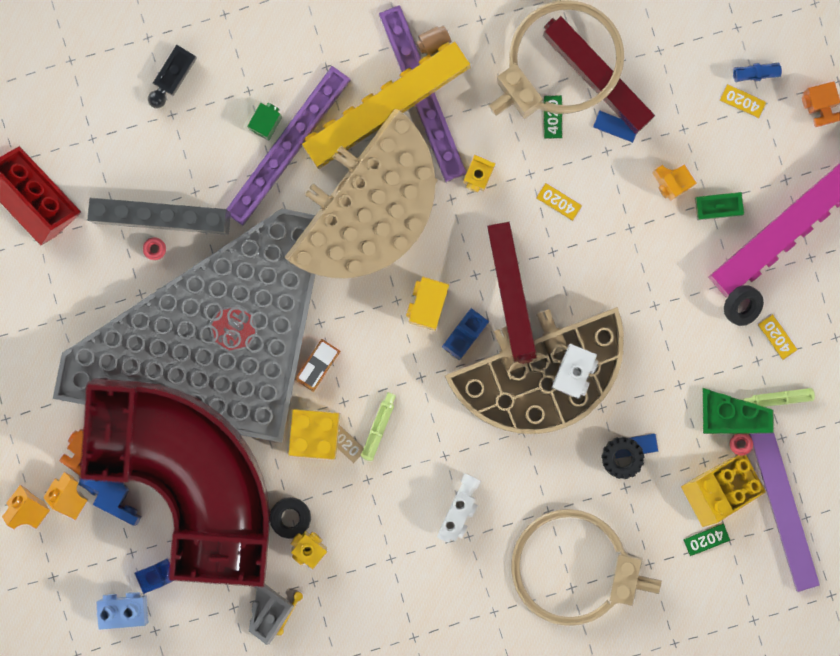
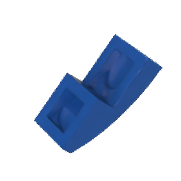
M470 308L442 345V348L460 361L489 321Z

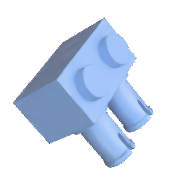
M140 592L126 593V597L117 598V594L103 595V599L96 602L98 630L145 626L149 623L147 595L140 596Z

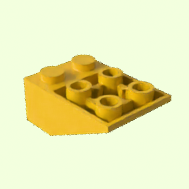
M736 455L681 486L702 527L719 523L766 493L747 455Z

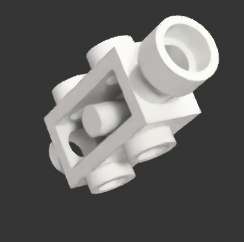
M464 473L461 479L462 485L437 535L439 539L448 543L450 540L456 542L458 537H463L467 529V525L464 523L468 516L472 518L477 508V505L474 504L476 499L472 497L475 489H478L481 481ZM463 501L464 506L458 508L456 507V502ZM453 522L454 527L448 529L446 523Z

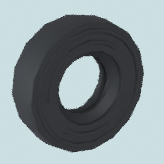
M742 285L734 289L725 300L724 314L731 323L738 326H746L760 315L764 305L763 296L756 288ZM749 298L748 307L743 312L738 313V307L741 302Z
M293 497L284 498L278 501L271 509L270 525L280 537L293 539L298 533L302 535L309 528L311 522L310 510L300 499ZM287 509H293L299 515V522L294 527H288L282 522V514Z

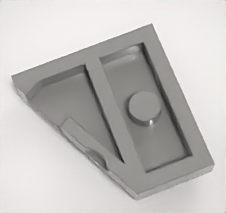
M264 584V587H255L257 591L255 602L252 604L253 616L250 620L249 632L266 645H269L294 608V605Z

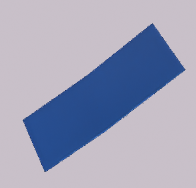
M599 110L594 128L632 143L634 142L636 134L622 119Z
M656 434L630 438L641 446L644 454L659 452ZM620 449L615 453V459L632 456L626 449Z

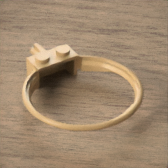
M556 1L543 5L531 12L518 26L512 38L509 52V68L497 76L498 85L505 94L488 105L492 113L497 116L511 105H514L521 116L526 119L538 109L555 114H571L583 111L601 102L616 86L624 66V47L616 26L597 8L578 1ZM559 10L580 11L597 19L609 32L616 51L614 72L606 87L592 99L575 105H558L547 101L544 104L541 102L543 100L518 67V50L527 29L540 17Z
M556 510L540 516L522 532L512 554V579L519 597L534 614L558 625L574 626L589 623L604 615L618 603L633 606L636 589L659 594L662 580L639 576L642 558L629 556L618 535L608 524L600 518L580 510ZM565 517L583 519L596 525L611 540L616 552L621 551V555L618 556L610 600L605 601L599 608L590 613L575 617L558 616L538 606L528 595L520 574L521 554L528 538L543 524Z

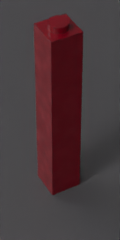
M562 16L557 20L552 18L544 26L546 30L543 33V37L588 85L599 94L610 81L614 71ZM619 79L611 93L603 99L635 134L655 117V114L621 79Z
M510 221L488 225L487 229L513 361L519 362V364L530 363L533 361L532 359L537 357Z

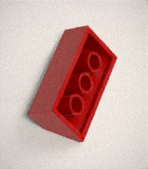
M20 146L0 157V203L40 246L56 237L80 215L81 211Z

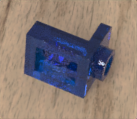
M164 559L134 573L143 594L172 582L169 580L170 562L168 559Z

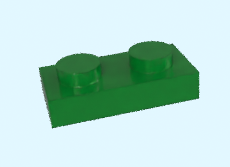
M742 192L695 197L697 221L744 215Z

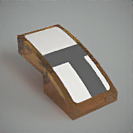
M321 339L296 376L295 381L314 392L341 351Z

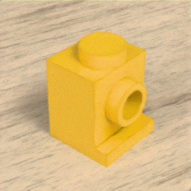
M474 154L463 180V183L467 184L466 188L477 193L479 190L484 191L496 163ZM480 170L483 176L476 178L474 172Z

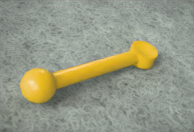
M299 591L293 595L294 600L292 604L294 608L297 602L303 599V595ZM292 611L290 612V614L288 615V617L286 618L285 622L283 623V625L281 626L276 635L281 636L284 633L283 628L287 623Z

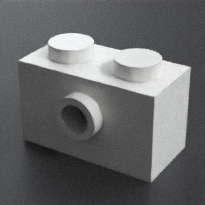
M569 344L551 388L575 398H579L580 395L584 396L589 387V382H586L588 375L595 372L598 361L595 360L597 355Z

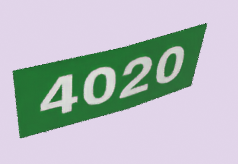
M544 96V104L547 101L562 105V96ZM544 111V139L562 138V114Z
M724 523L683 539L690 556L731 541Z

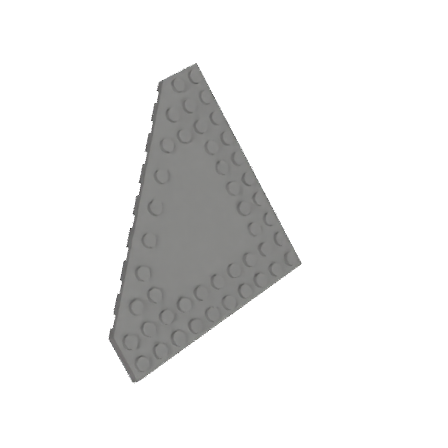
M281 208L211 256L205 258L132 308L64 351L61 355L53 399L85 405L86 385L94 378L159 384L182 391L206 403L221 414L240 435L282 443L315 274L295 266L285 256L316 215ZM230 309L227 314L228 324L238 331L244 328L242 323H247L249 319L245 312L251 315L250 324L255 329V334L250 335L246 339V347L229 351L215 342L218 338V341L220 343L223 341L224 345L228 348H235L241 342L240 333L224 328V335L218 337L217 329L211 326L213 321H217L222 317L223 310ZM237 309L242 312L239 315H237L236 313H233L232 315L237 319L241 320V322L237 321L234 318L230 319L229 316L231 311ZM212 328H213V329L215 330V332H216V337H215V338H214V334H213ZM228 333L234 336V340H236L237 337H239V341L236 345L233 346V341L231 339L229 341L230 344H228L226 337Z

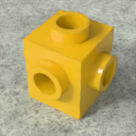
M305 531L302 535L298 533L290 543L292 545V558L300 565L305 563L311 569H314L327 553V547L321 543L323 539L313 531L311 533Z

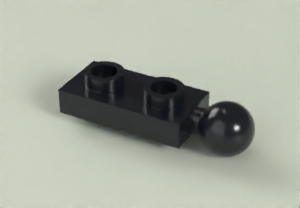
M179 45L175 46L153 81V84L159 88L148 95V103L151 107L156 109L163 107L166 103V93L174 96L196 61L197 57Z

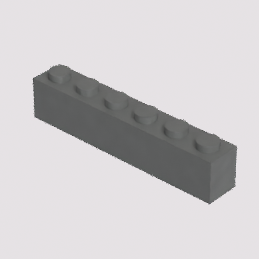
M89 198L87 221L94 224L229 235L231 212L220 208Z

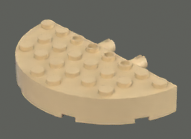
M393 110L358 158L344 149L343 146L339 147L337 151L344 155V158L336 152L333 158L349 170L330 196L314 183L309 187L317 194L315 195L307 190L305 196L320 205L321 209L285 256L289 262L319 276L354 278L374 273L391 265L403 256L417 241L427 224L433 207L435 171L423 136L411 120L400 110Z
M618 307L563 329L556 328L550 309L544 311L545 317L543 312L536 314L544 334H542L543 337L534 340L537 358L532 359V362L526 364H519V362L513 361L507 326L501 328L504 338L500 329L493 332L501 348L500 354L445 375L447 383L464 407L473 415L494 427L521 434H543L566 428L590 414L605 399L618 376L623 358L624 344L623 325ZM569 344L597 355L595 360L598 361L595 372L593 374L589 373L586 382H589L587 392L584 396L580 395L579 398L551 388Z

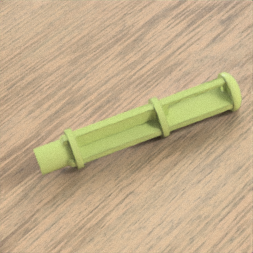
M812 388L756 394L751 398H743V401L763 407L812 402L815 399V392Z
M389 392L385 400L381 402L361 453V457L367 461L374 460L377 448L394 409L393 402L396 395Z

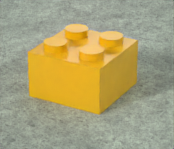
M423 276L421 282L416 281L413 295L416 296L415 303L409 304L406 317L410 318L409 323L436 331L449 284Z
M293 409L288 456L335 460L340 413Z

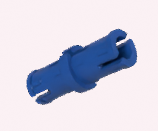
M779 62L763 65L754 63L753 66L733 68L735 82L746 80L758 82L761 79L781 77L782 74Z

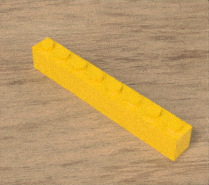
M456 42L443 44L437 49L439 51L432 57L430 55L425 56L418 62L419 66L413 70L411 68L404 70L399 75L401 78L395 82L390 80L382 85L379 93L367 95L361 100V105L356 108L351 106L342 113L343 117L337 121L335 119L330 120L323 126L325 129L319 133L315 131L304 138L306 142L302 145L316 167L321 169L333 161L335 152L342 155L337 151L339 147L343 146L348 151L379 130L394 109L400 110L402 113L406 112L470 69V63Z

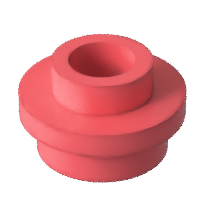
M156 237L148 239L143 245L144 255L150 260L161 259L166 253L165 243ZM153 245H158L159 251L157 253L151 252Z
M748 434L733 435L730 440V448L733 453L739 456L750 453L753 448L752 438ZM740 440L746 442V446L744 448H739L737 446V443Z

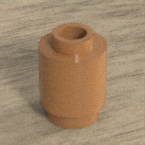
M436 26L419 35V41L416 44L421 54L432 55L438 52L437 49L440 46L452 41L444 26L440 28Z

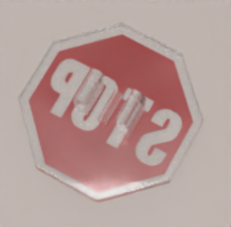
M238 304L219 308L209 323L213 344L228 353L248 349L258 334L254 314Z

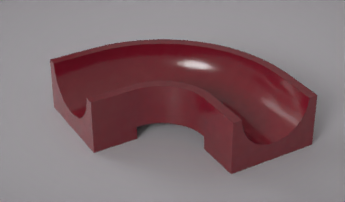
M97 378L87 383L80 479L124 483L136 481L153 488L164 498L170 508L174 523L169 580L264 587L270 531L268 493L257 460L239 432L212 407L194 396L174 388L145 382Z

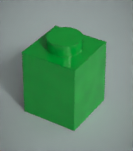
M260 103L247 126L248 129L269 141L282 119L281 114L278 112L280 109L271 103H267V105Z

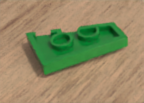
M703 388V434H774V410Z

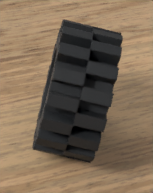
M616 437L603 448L601 457L603 466L610 475L618 479L633 478L636 476L635 474L641 471V467L644 465L643 449L636 441L630 438ZM620 449H626L632 455L630 464L625 467L618 466L614 461V455Z

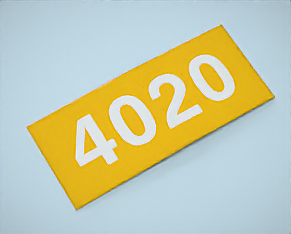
M728 84L720 101L757 118L760 117L766 104L765 101Z
M547 183L544 184L536 197L572 221L582 207L581 204Z
M773 314L758 324L782 360L798 350Z

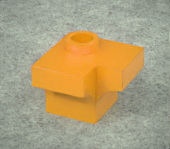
M685 164L675 170L667 169L661 165L652 172L660 184L658 187L664 198L668 197L670 201L697 184Z
M66 472L62 474L59 480L54 479L43 497L53 510L74 520L77 519L88 501L82 493L77 491L78 482Z
M20 485L8 500L7 505L9 508L2 518L6 525L14 530L23 524L37 529L50 509L44 501Z

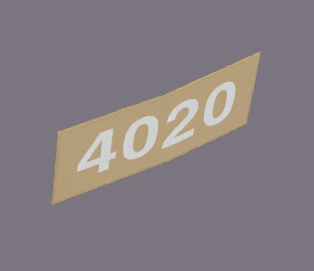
M339 425L337 448L354 463L361 456L363 447Z

